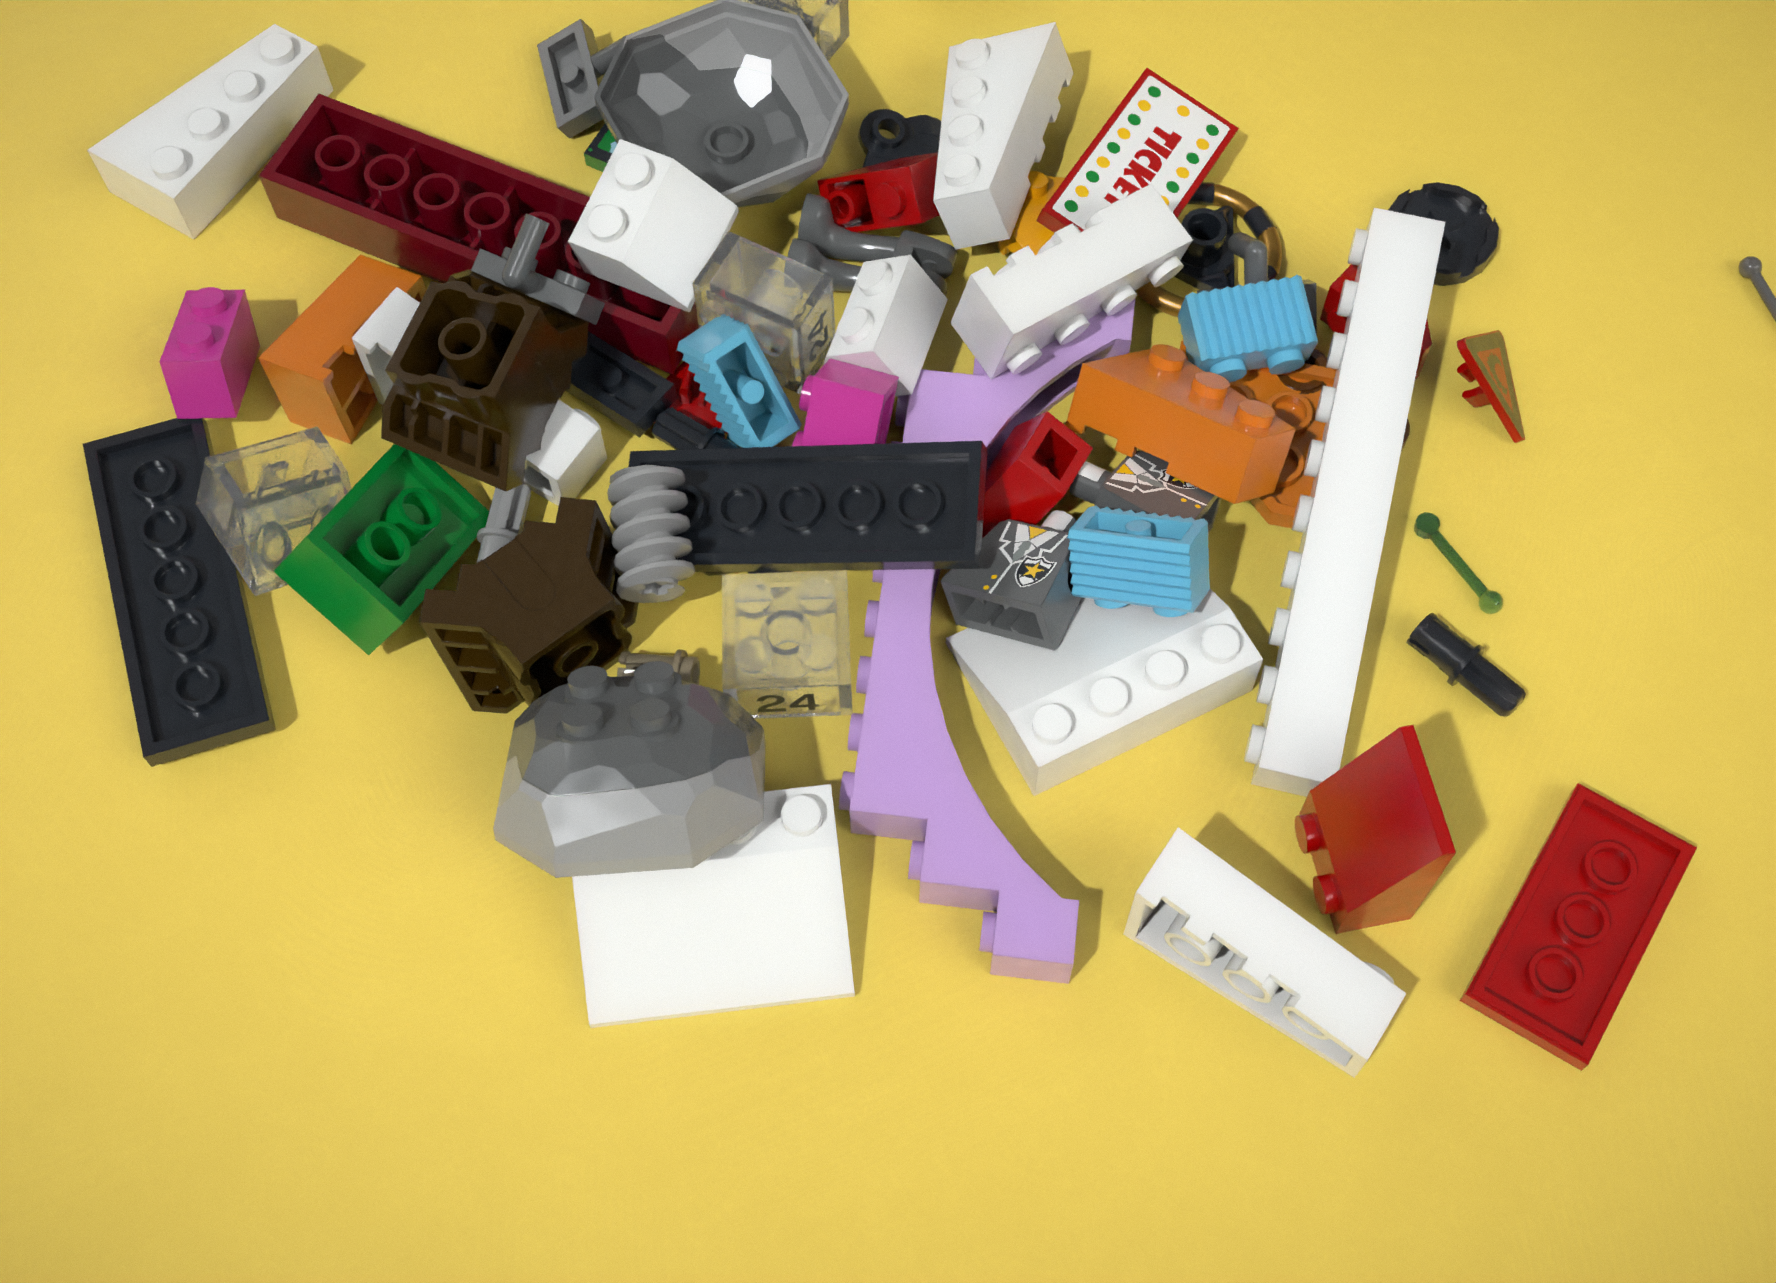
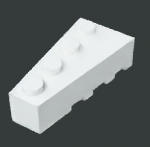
M1056 22L984 39H970L962 44L949 46L933 201L955 250L1010 239L1031 185L1027 176L1034 162H1040L1045 149L1042 139L1049 122H1055L1061 107L1058 100L1061 88L1069 87L1074 74Z
M274 24L87 151L110 193L195 240L276 153L318 93L328 97L333 91V87L318 46Z
M1152 184L1096 211L1086 222L1085 227L1087 229L1082 232L1073 223L1056 231L1051 239L1041 247L1037 255L1033 253L1029 246H1026L1010 254L1006 259L1008 264L995 275L992 274L988 267L970 275L951 324L991 380L1008 369L1013 375L1024 371L1041 357L1042 352L1040 349L1056 339L1061 345L1069 343L1089 327L1090 323L1088 320L1103 310L1108 316L1119 312L1137 296L1135 290L1150 281L1154 287H1158L1174 277L1183 268L1180 260L1193 239Z

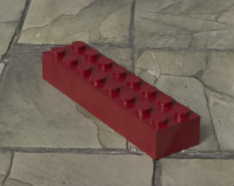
M319 93L259 175L277 218L440 283H446L450 275L471 270L480 248L501 257L505 246L512 249L526 213L549 223V226L535 257L539 261L535 272L553 280L556 270L559 269L591 283L587 295L604 302L605 305L597 324L594 325L589 322L588 331L634 360L672 375L684 353L677 351L679 341L701 328L725 288L720 251L690 312L585 273L568 240L590 199L589 196Z

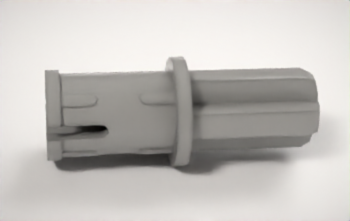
M522 484L507 492L495 487L486 527L481 528L477 533V540L481 543L477 562L481 559L484 560L522 532L531 497L529 486Z

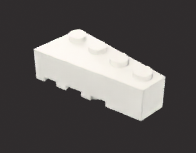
M398 287L390 293L352 337L376 398L382 405L394 384L385 372V369L420 302ZM558 400L546 424L541 441V450L526 456L524 484L529 486L531 491L559 506L560 497L576 498L607 459L601 428L596 420L580 409H572L561 400Z
M1179 827L1137 889L1123 935L1354 1078L1368 1061L1406 995L1403 990L1394 985V980L1384 970L1371 963L1361 961Z

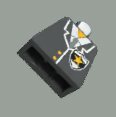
M1136 451L1132 458L1127 456L1113 472L1085 461L1070 486L1071 495L1092 503L1100 509L1109 507L1111 510L1120 508L1123 512L1133 510L1135 513L1144 511L1146 514L1156 513L1159 516L1168 514L1170 517L1180 515L1183 519L1192 517L1194 520L1204 518L1208 522V533L1213 527L1222 499L1167 474L1166 470L1169 462L1143 451Z
M1055 510L1049 514L1041 526L1010 519L999 522L982 539L980 569H951L941 580L956 625L1055 651L1081 597H1075L1071 594L1073 585L1070 583L1072 578L1070 568L1072 563L1069 561L1071 552L1068 550L1070 540L1067 538L1069 529L1077 520L1064 511Z

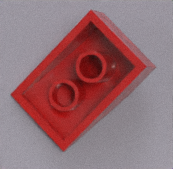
M1414 725L1399 727L1311 789L1299 815L1295 817V833L1299 847L1304 854L1311 853L1318 875L1313 878V892L1317 907L1322 915H1330L1335 934L1411 919L1456 854Z

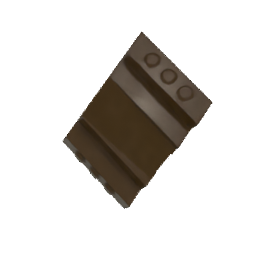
M471 270L450 275L448 281L443 284L431 281L385 369V372L394 384L383 403L381 438L505 492L524 484L526 456L541 450V441L546 424L559 398L561 399L564 391L570 389L572 361L586 355L589 322Z
M560 497L555 523L525 520L523 531L509 543L474 565L461 564L456 591L425 590L419 623L472 711L507 714L524 701L530 706L533 701L558 686L567 684L568 676L574 670L585 666H598L608 670L619 662V657L623 651H629L628 648L632 642V635L627 628L636 621L639 602L622 599L616 591V583L620 575H618L614 568V559L618 552L615 551L612 545L613 534L596 500Z

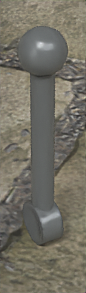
M1747 256L1739 263V273L1743 277L1751 279L1776 322V298L1761 274L1762 262L1757 257Z

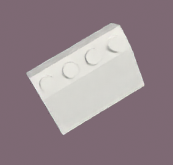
M1211 589L1193 613L1188 612L1178 617H1163L1157 615L1153 611V607L1132 604L1116 609L1102 608L1095 604L1094 599L1081 597L1055 651L971 628L946 638V645L1034 796L1252 691L1263 661L1260 653L1230 607Z
M831 784L765 791L764 820L694 868L572 877L590 1028L855 997Z

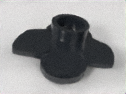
M879 109L869 113L863 119L858 133L859 143L866 155L863 167L899 158L937 153L939 150L941 121L928 115L905 118L900 113L889 109ZM879 130H887L895 138L887 139L880 134Z

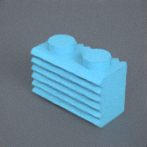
M1299 275L1292 278L1284 277L1280 280L1272 279L1268 282L1260 281L1256 284L1249 283L1245 286L1237 285L1233 288L1227 286L1221 290L1215 288L1209 292L1205 290L1199 293L1192 292L1185 296L1178 314V323L1181 325V334L1183 335V344L1186 347L1188 361L1205 372L1221 375L1229 383L1243 378L1247 374V370L1268 367L1271 374H1284L1295 371L1304 365V361L1309 359L1318 343L1302 276Z
M723 314L679 341L677 351L684 353L682 360L689 363L688 371L695 374L694 381L700 383L699 390L706 393L705 400L711 403L710 410L717 413L716 420L722 423L721 429L728 433L726 439L742 448L773 447L800 429L802 424L748 323L744 324Z
M1098 506L1088 507L1069 529L1067 538L1070 540L1068 550L1071 552L1069 561L1072 563L1070 583L1073 585L1071 594L1075 597L1094 599L1097 606L1107 609H1116L1132 604L1153 607V611L1163 617H1178L1188 612L1193 613L1210 590L1208 522L1204 518L1194 520L1192 517L1183 519L1180 515L1170 517L1168 514L1159 516L1156 513L1146 514L1144 511L1135 513L1133 510L1123 512L1120 508L1111 510L1109 507L1100 509Z

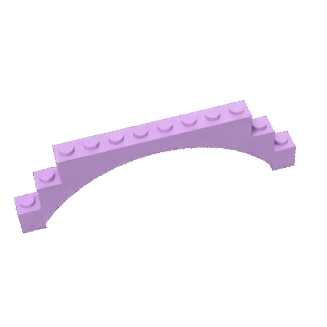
M1135 299L1111 316H1108L1104 310L1088 320L1090 323L1089 327L1069 343L1061 345L1056 339L1040 349L1042 352L1041 357L1030 367L1015 375L1008 369L991 380L976 358L974 360L973 375L921 369L913 393L911 395L898 396L895 425L905 428L903 441H892L891 443L983 441L988 449L987 472L1015 426L1050 410L1075 391L1082 363L1129 353ZM941 569L873 570V582L882 583L880 601L869 600L867 605L864 636L874 638L872 657L860 656L856 693L866 694L863 714L852 713L848 751H857L858 754L855 772H843L839 809L850 812L851 833L913 840L908 879L920 881L919 903L997 912H983L979 951L992 953L991 975L1069 984L1074 963L1079 900L1061 898L1020 857L989 816L968 780L946 728L935 685L930 643L932 605Z

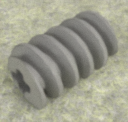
M641 465L621 469L610 476L609 483L611 484L609 485L607 496L613 507L609 517L613 528L616 529L612 535V545L615 551L618 552L614 559V568L618 575H620L616 583V591L622 599L639 603H658L674 600L685 592L684 587L678 585V581L690 578L695 573V566L691 562L676 560V558L689 554L693 549L692 542L689 539L673 536L687 531L690 527V520L687 516L673 513L685 508L688 503L685 493L672 490L683 485L685 482V474L680 469L657 465Z

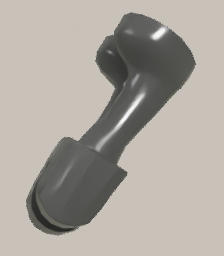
M808 193L801 211L798 238L792 240L787 256L784 273V291L804 294L818 290L852 292L862 266L828 258L866 262L911 255L946 297L948 286L944 279L951 275L958 252L953 246L945 242L908 230L903 231L900 237L870 235L847 230L834 223L829 200L823 196Z

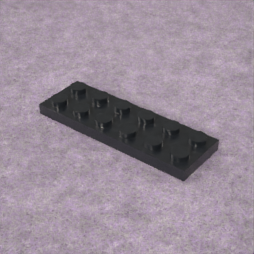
M174 418L83 443L143 758L153 767L275 731V723L206 420L204 418Z
M983 441L630 451L628 467L657 465L674 467L684 472L685 482L683 485L672 490L685 493L688 503L685 508L673 513L687 516L690 520V527L687 531L673 536L687 538L692 542V551L683 557L676 558V560L691 562L695 566V572L980 569L988 451Z

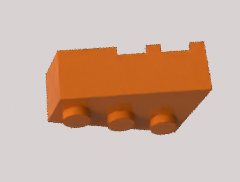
M360 254L258 357L290 422L345 443H353L378 400L352 337L396 287L418 302H421L426 292L422 276Z
M1164 344L1153 345L1151 349L1082 363L1065 424L1071 431L1080 435L1086 432V428L1091 427L1118 439L1115 450L1131 458L1136 454L1138 448L1169 462L1166 470L1167 474L1233 504L1275 492L1296 428L1276 417L1274 409L1260 401L1249 400L1230 388V383L1226 378L1212 372L1203 371L1187 361L1183 351Z

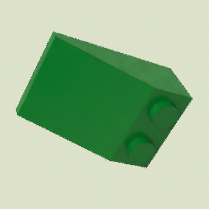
M393 444L273 572L367 655H370L408 619L424 600L425 590L433 589L476 539L478 530L486 527L489 510L438 463Z

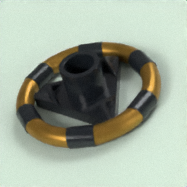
M1202 182L1188 204L1217 205L1221 208L1217 210L1198 208L1190 211L1184 217L1182 226L1193 241L1180 260L1183 268L1174 277L1199 290L1225 288L1227 286L1235 287L1234 254L1228 248L1229 238L1234 234L1233 213L1243 219L1256 239L1266 245L1268 251V281L1272 279L1277 280L1282 263L1281 241L1277 227L1265 210L1252 199L1232 188L1214 184L1213 182ZM1151 281L1135 290L1137 295L1149 305L1175 317H1178L1185 299L1163 289L1161 286L1154 287Z

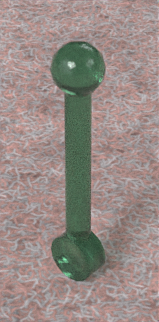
M1428 512L1417 516L1414 524L1416 535L1423 539H1430L1479 597L1480 609L1487 614H1495L1501 610L1503 606L1501 594L1497 591L1488 590L1438 530L1440 526L1438 517Z

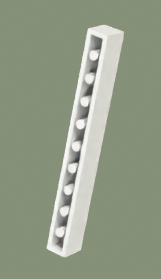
M1374 208L1367 229H1355L1348 256V264L1358 265L1355 281H1344L1337 309V315L1347 317L1344 334L1334 332L1326 362V368L1336 369L1333 387L1323 385L1315 415V421L1325 423L1322 441L1311 440L1303 474L1314 477L1310 496L1300 494L1293 520L1292 530L1303 533L1299 552L1288 551L1280 587L1291 589L1287 609L1276 608L1268 644L1279 646L1275 667L1264 666L1256 702L1267 704L1263 726L1252 724L1244 756V762L1255 764L1251 781L1253 785L1307 797L1311 789L1340 769L1445 227L1444 221Z

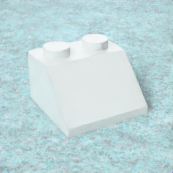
M620 139L568 243L585 273L690 312L739 210L737 205L675 159Z
M911 255L864 262L842 318L838 323L824 364L831 358L899 376L895 396L911 395L948 299Z

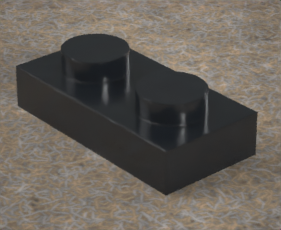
M589 331L586 355L572 361L570 389L566 390L639 438L652 426L658 414L665 411L678 398L672 382Z

